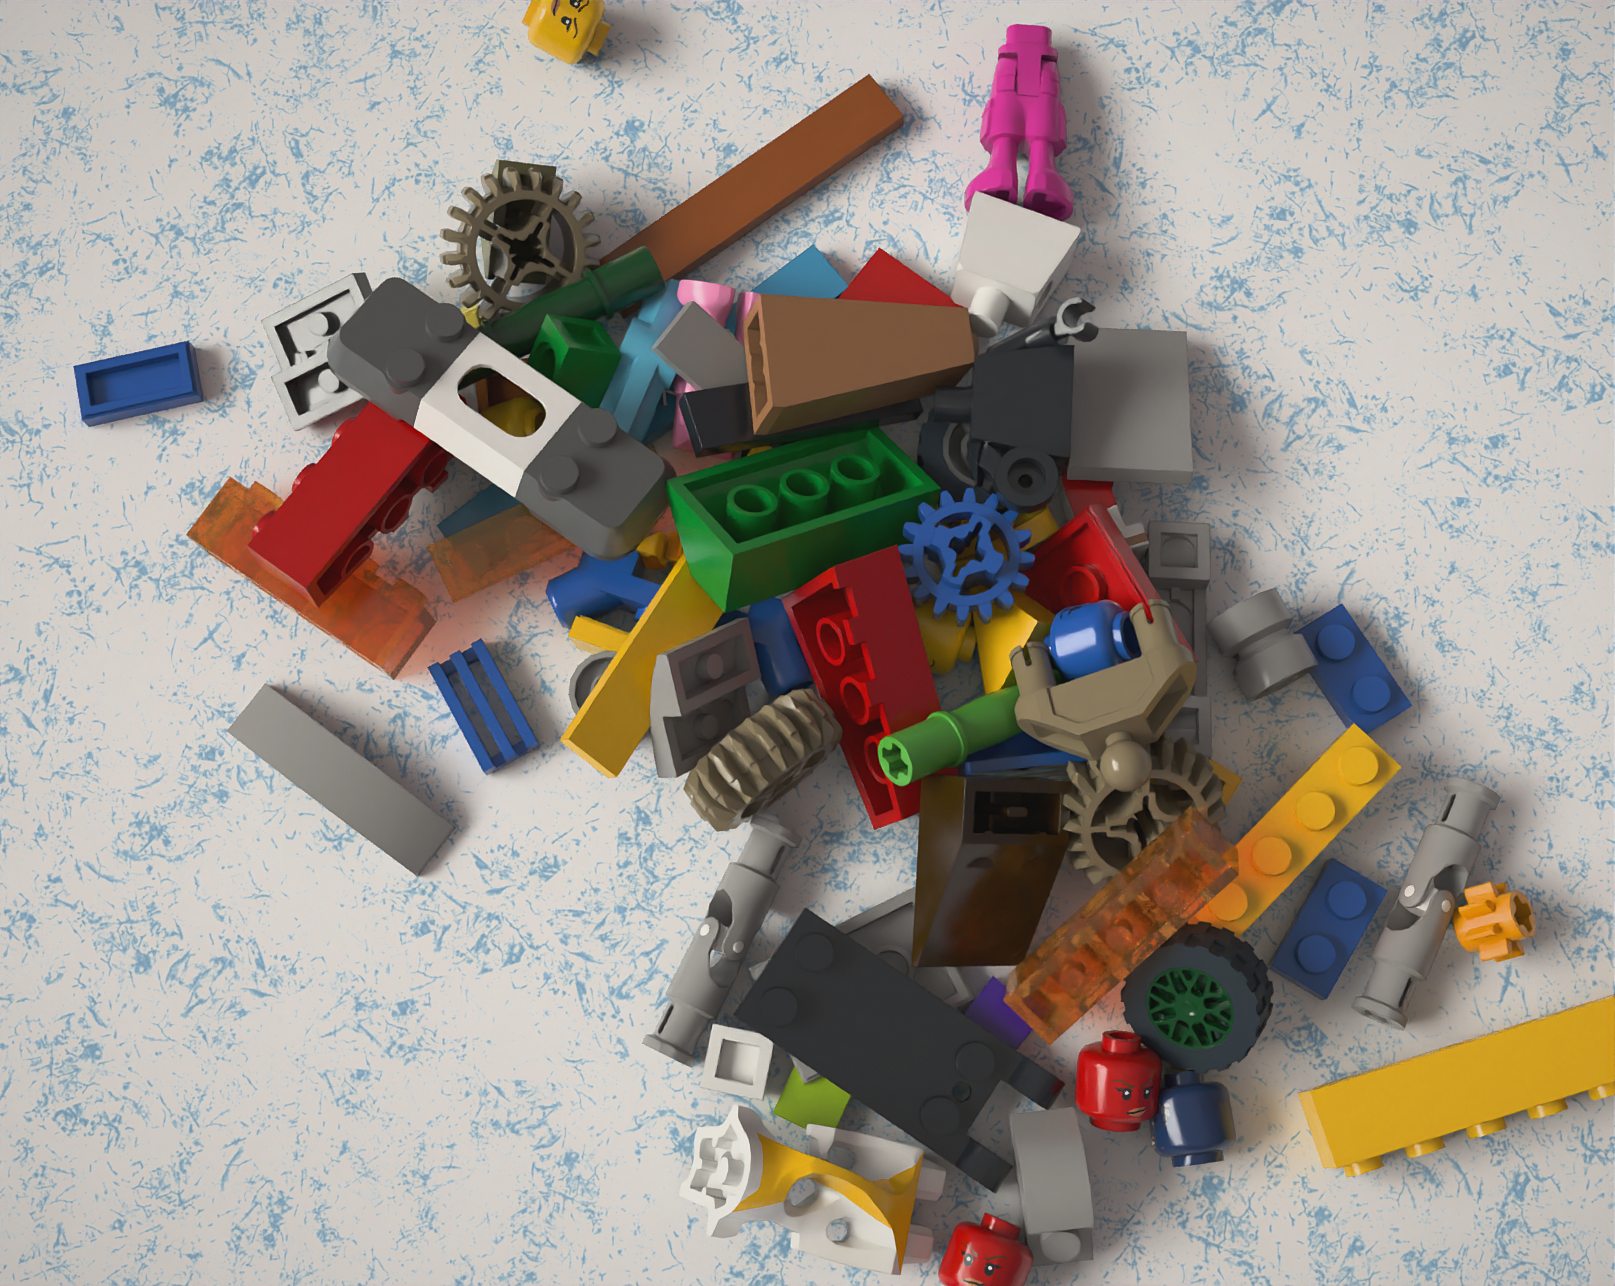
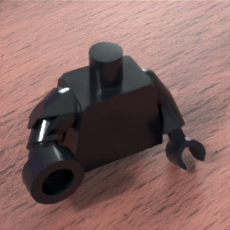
M1079 297L1066 300L1060 306L1057 316L1049 317L1028 326L988 347L984 354L975 356L971 387L935 386L933 422L969 424L966 460L973 479L990 495L996 494L998 500L1006 508L1017 513H1033L1042 510L1049 504L1057 489L1058 476H1065L1069 463L1075 345L1065 344H1067L1069 336L1081 342H1091L1096 339L1099 328L1090 322L1077 326V322L1083 314L1092 312L1096 308Z

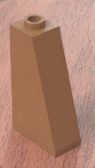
M760 294L742 323L754 435H768L934 395L936 385L957 386L973 367L974 357L979 352L977 335L971 332L968 308Z

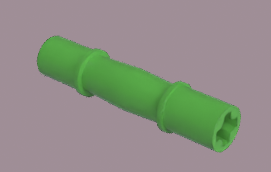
M1053 670L1056 684L1066 683L1058 670ZM1017 681L1013 686L983 695L949 713L946 711L932 713L926 720L884 737L878 746V758L885 775L894 784L905 786L946 767L953 768L961 765L966 760L967 755L1000 744L1023 732L1017 724L1014 712L1016 701L1020 696Z

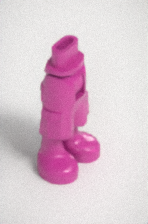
M1014 24L1006 29V44L998 49V63L994 72L990 99L987 101L981 116L980 142L984 150L991 156L986 169L977 175L965 190L964 206L968 212L970 211L975 191L1015 205L1017 204V153L1023 152L1029 159L1028 175L1023 194V208L1062 222L1073 213L1074 194L1069 184L1058 174L1055 164V157L1061 154L1067 147V118L1064 106L1061 103L1060 75L1057 67L1059 53L1055 48L1051 47L1052 30L1048 27Z

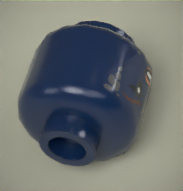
M1195 1070L1164 1075L1166 1088L1160 1089L1156 1115L1149 1119L1155 1152L1163 1157H1171L1173 1167L1224 1161L1223 1150L1230 1148L1236 1141V1131L1227 1087L1219 1082H1204L1203 1073H1195Z

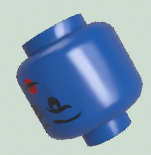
M1099 600L1062 609L1055 615L1050 627V633L1044 639V643L1049 647L1052 669L1058 670L1061 677L1066 682L1141 657L1142 653L1136 632L1130 621V611H1125L1118 603L1110 600Z

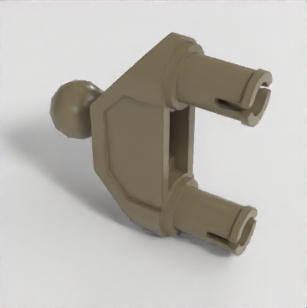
M1161 599L1148 600L1154 619L1153 623H1151L1150 619H1147L1142 602L1133 607L1129 613L1130 621L1134 626L1142 653L1139 658L1057 685L1050 661L1049 647L1045 643L1039 641L1026 642L1031 662L1030 660H1025L1021 645L1016 646L1009 654L1020 693L1014 707L1018 726L1025 733L1048 746L1089 759L1090 761L1100 760V773L1103 780L1109 786L1121 792L1135 791L1146 784L1151 775L1152 761L1150 754L1143 746L1156 742L1189 697L1196 680L1197 665L1194 655L1189 649L1179 643L1171 617L1170 605Z

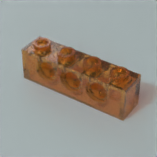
M1191 805L1010 972L1003 1001L1042 1039L1051 1045L1239 875L1238 849Z

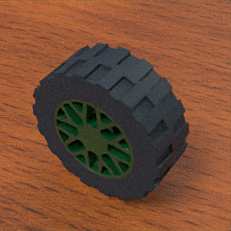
M1188 921L1176 923L1173 928L1168 930L1166 927L1154 935L1151 941L1148 940L1123 981H1126V984L1121 990V1002H1124L1125 1006L1123 1015L1126 1023L1131 1025L1135 1034L1141 1036V1044L1143 1043L1161 1059L1172 1064L1171 1067L1181 1071L1185 1068L1195 1070V1073L1207 1074L1209 1070L1217 1069L1220 1072L1229 1069L1235 1061L1241 1062L1256 1044L1272 1013L1274 1003H1271V997L1274 989L1273 982L1269 981L1266 974L1268 971L1263 959L1259 960L1253 952L1254 948L1246 940L1244 942L1234 936L1235 932L1225 927L1219 929L1211 926V923L1199 921L1198 924H1188Z

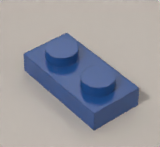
M1343 604L1338 605L1294 632L1303 635L1319 666L1309 672V674L1346 729L1355 723L1364 733L1369 734L1412 706Z
M1334 858L1327 860L1268 963L1267 968L1321 1001L1327 999L1388 890Z

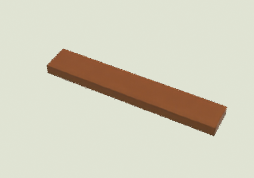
M868 74L601 258L600 266L645 245L656 261L664 282L669 281L671 278L680 281L904 125V115L872 76ZM644 300L618 313L625 319L640 309Z

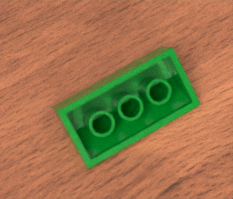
M879 427L799 440L665 481L666 497L690 574L724 613L796 590L835 565L894 545L913 544L903 536L905 523L914 522L921 525L922 522L918 516L919 505L924 502L936 511L941 490Z

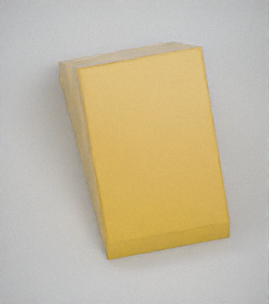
M979 585L970 588L969 593L970 595H976L989 589ZM1009 589L1015 601L1013 608L1006 612L996 604L992 605L990 623L983 624L977 612H972L985 695L1015 685L1016 677L1010 663L1009 654L1016 646L1021 645L1025 660H1030L1031 662L1026 642L1039 641L1044 643L1046 635L1050 633V627L1055 615L1025 593Z

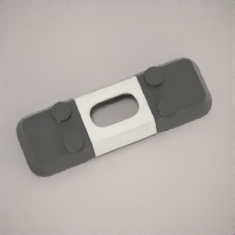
M392 277L382 282L338 329L328 343L327 361L331 372L341 382L397 421L402 419L519 500L534 517L594 558L601 561H617L629 556L670 507L665 493V481L675 478L677 475L674 467L666 459L622 430L615 417L609 411L601 408L592 409L467 323L465 316L458 307L450 303H438L404 279ZM480 367L491 368L499 372L543 404L546 418L542 426L532 435L526 437H514L507 434L468 407L460 399L458 385L463 377L471 370Z

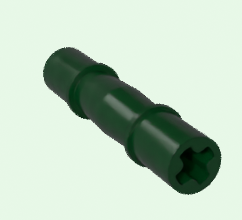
M643 245L592 271L590 269L583 271L584 278L542 295L491 324L487 319L482 321L481 325L476 327V329L518 358H522L531 353L547 313L593 321L604 316L608 321L614 318V314L666 288L665 282L652 254ZM483 367L471 370L458 385V391L497 373V371Z

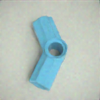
M672 278L665 282L666 288L644 299L638 312V318L633 317L619 349L622 357L599 407L609 411L615 417L619 427L640 442L647 433L663 390H669L676 375V372L650 350L684 307L677 297L680 282Z

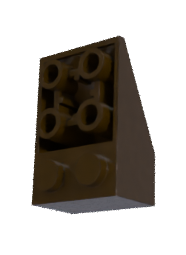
M932 773L921 778L911 966L971 967L1023 965L1069 845V831L1063 828L1070 820V809L1063 805V799L1065 794H1071L1072 781L1022 776Z

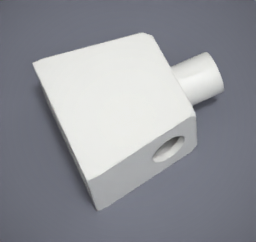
M975 191L951 294V299L954 303L969 308L971 332L976 333L979 337L991 338L997 335L1002 321L1021 328L1030 326L1068 272L1082 228Z

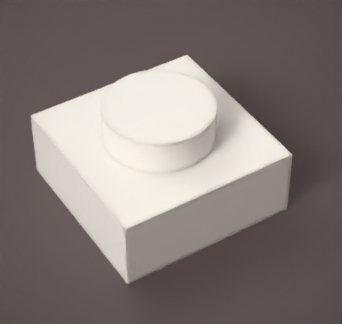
M713 1024L700 1088L763 1101L775 1044L757 1032Z

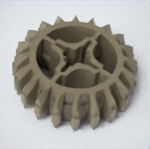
M506 167L502 175V188L493 174L485 173L481 175V184L486 195L482 197L478 191L466 186L461 190V194L471 205L469 210L466 212L453 205L448 208L447 214L451 218L461 221L458 232L449 228L441 229L440 238L457 243L455 251L441 253L439 255L440 262L451 266L460 265L461 269L451 273L446 278V282L451 288H460L469 284V287L462 293L459 300L466 308L475 306L483 299L478 314L480 319H487L490 322L495 318L499 310L500 318L542 295L582 279L583 277L580 276L583 267L593 270L600 266L599 259L585 255V248L596 247L601 243L600 236L593 233H582V229L590 225L595 220V217L591 211L587 210L579 211L575 214L572 213L580 204L582 196L579 192L572 190L559 198L564 182L560 177L551 176L542 187L541 170L529 168L521 184L517 169ZM522 199L535 201L529 214L523 212L519 220L510 227H501L487 220L489 215L497 208L511 201ZM550 213L557 220L563 236L564 251L562 262L550 253L546 245V235L551 226L546 220ZM498 235L511 240L515 238L524 241L529 236L530 240L525 244L532 246L531 253L542 258L543 263L517 257L512 262L511 258L517 254L510 252V245L499 240ZM478 236L492 245L496 252V263L492 271L495 278L491 286L484 280L476 259ZM541 271L553 277L545 287L533 294L522 297L507 296L512 285L518 287L523 278L531 272Z
M811 688L792 690L789 694L778 697L773 703L764 705L756 714L747 717L741 725L728 732V735L718 744L712 746L711 751L698 760L697 766L689 772L683 790L692 801L690 805L701 819L708 821L717 832L736 829L743 822H749L754 814L763 813L773 803L781 800L785 794L797 787L803 779L812 774L813 770L827 760V756L836 749L844 731L836 720L835 712Z
M1164 731L1156 742L1143 746L1151 756V775L1146 784L1135 791L1121 792L1105 783L1100 773V760L1098 759L1095 761L1088 759L1085 763L1068 760L1067 772L1070 779L1065 781H1072L1071 793L1065 794L1063 799V805L1070 809V820L1063 827L1064 830L1069 831V845L1066 856L1075 870H1084L1086 878L1090 879L1093 885L1106 879L1108 887H1111L1117 893L1127 881H1130L1132 888L1139 894H1142L1147 881L1156 880L1159 885L1167 890L1168 875L1177 871L1190 878L1191 867L1188 862L1192 859L1208 861L1209 849L1206 843L1221 841V828L1218 821L1226 818V807L1221 799L1223 796V786L1218 776L1212 773L1213 767L1206 755H1202L1201 752L1196 753L1191 742L1187 741L1184 737L1173 742L1170 734ZM1150 778L1168 780L1183 789L1170 790L1168 785L1152 784ZM1096 832H1106L1107 837H1120L1126 839L1127 842L1110 840Z

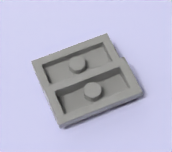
M748 618L735 619L657 655L651 685L650 724L658 778H677L691 771L697 766L698 760L711 751L712 746L723 740L728 735V732L741 725L747 717H751L744 685L761 678Z

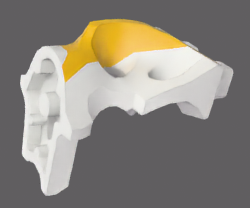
M733 1105L722 1125L697 1127L694 1141V1162L688 1178L681 1184L679 1196L708 1209L709 1217L706 1235L724 1239L736 1236L742 1224L748 1221H771L792 1231L791 1248L843 1265L890 1275H901L903 1264L927 1263L930 1261L934 1240L932 1228L911 1223L915 1197L937 1202L943 1193L946 1170L944 1167L923 1158L925 1149L852 1131L807 1124L805 1135L811 1139L810 1154L808 1155L783 1144L765 1128L761 1116L751 1108ZM834 1147L847 1148L854 1154L855 1163L848 1170L830 1162L828 1158L829 1151ZM810 1179L816 1185L815 1192L797 1205H791L789 1192L792 1187L800 1180ZM837 1219L845 1221L847 1228L845 1237L842 1240H830L827 1233L829 1224Z

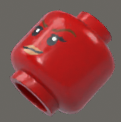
M1119 1030L1103 1032L1102 1041L1085 1045L1078 1055L1075 1104L1082 1113L1089 1116V1123L1096 1128L1112 1132H1133L1139 1130L1141 1122L1151 1119L1157 1112L1162 1072L1161 1058L1150 1048L1141 1045V1036L1138 1034Z
M984 1213L981 1224L971 1221L960 1222L954 1228L939 1267L938 1277L940 1282L944 1286H1024L1034 1257L1029 1247L1017 1240L1021 1228L988 1213Z

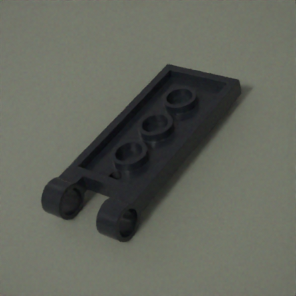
M806 907L803 908L733 1013V1016L995 1194L1010 1173L1013 1165L966 1133L1000 1080L1004 1081L1045 1110H1050L1066 1085L1055 1075L1019 1053ZM965 1082L970 1088V1094L965 1100H956L953 1096V1088L957 1083Z

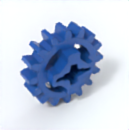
M967 488L963 502L957 503L954 502L947 490L943 491L940 495V508L935 511L930 505L923 502L918 507V516L922 524L906 522L903 527V536L913 543L898 546L901 561L912 564L904 569L908 585L917 583L919 586L913 594L912 602L915 606H919L930 599L935 603L932 619L939 621L946 611L950 610L955 612L958 627L965 626L970 612H977L983 624L990 623L992 605L996 604L1006 612L1013 608L1015 601L1009 589L1025 593L1030 580L1018 571L1032 569L1035 555L1020 551L1021 548L1029 544L1032 534L1030 530L1014 531L1013 526L1017 521L1019 513L1009 510L1001 515L997 512L998 497L996 494L993 493L983 505L976 503L973 488ZM969 520L967 524L951 529L943 526L953 521ZM992 530L997 534L1005 547L1007 561L1004 560L1005 555L994 550L990 539ZM977 538L974 560H970L966 567L961 568L958 576L954 577L956 555H961L965 548L970 547L973 539ZM923 553L928 555V560L938 565L941 573L939 584L929 575L924 563ZM979 585L989 589L976 595H961L964 590Z

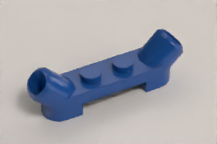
M583 551L578 567L548 580L545 593L562 627L570 630L576 616L580 617V615L597 620L618 609L635 614L634 621L637 623L662 585L642 579L646 568L639 552L633 551L626 558L617 561H601ZM772 597L751 604L748 614L738 610L728 613L723 612L713 629L738 618H748L761 673L760 679L770 697L777 699L781 695L789 694L792 690L808 689L812 686L814 679L781 599Z

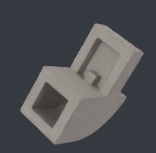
M1074 1107L1010 1114L1013 1161L1022 1204L1024 1242L1032 1251L1034 1257L1031 1267L1093 1260L1091 1228L1095 1227L1093 1201L1085 1149Z

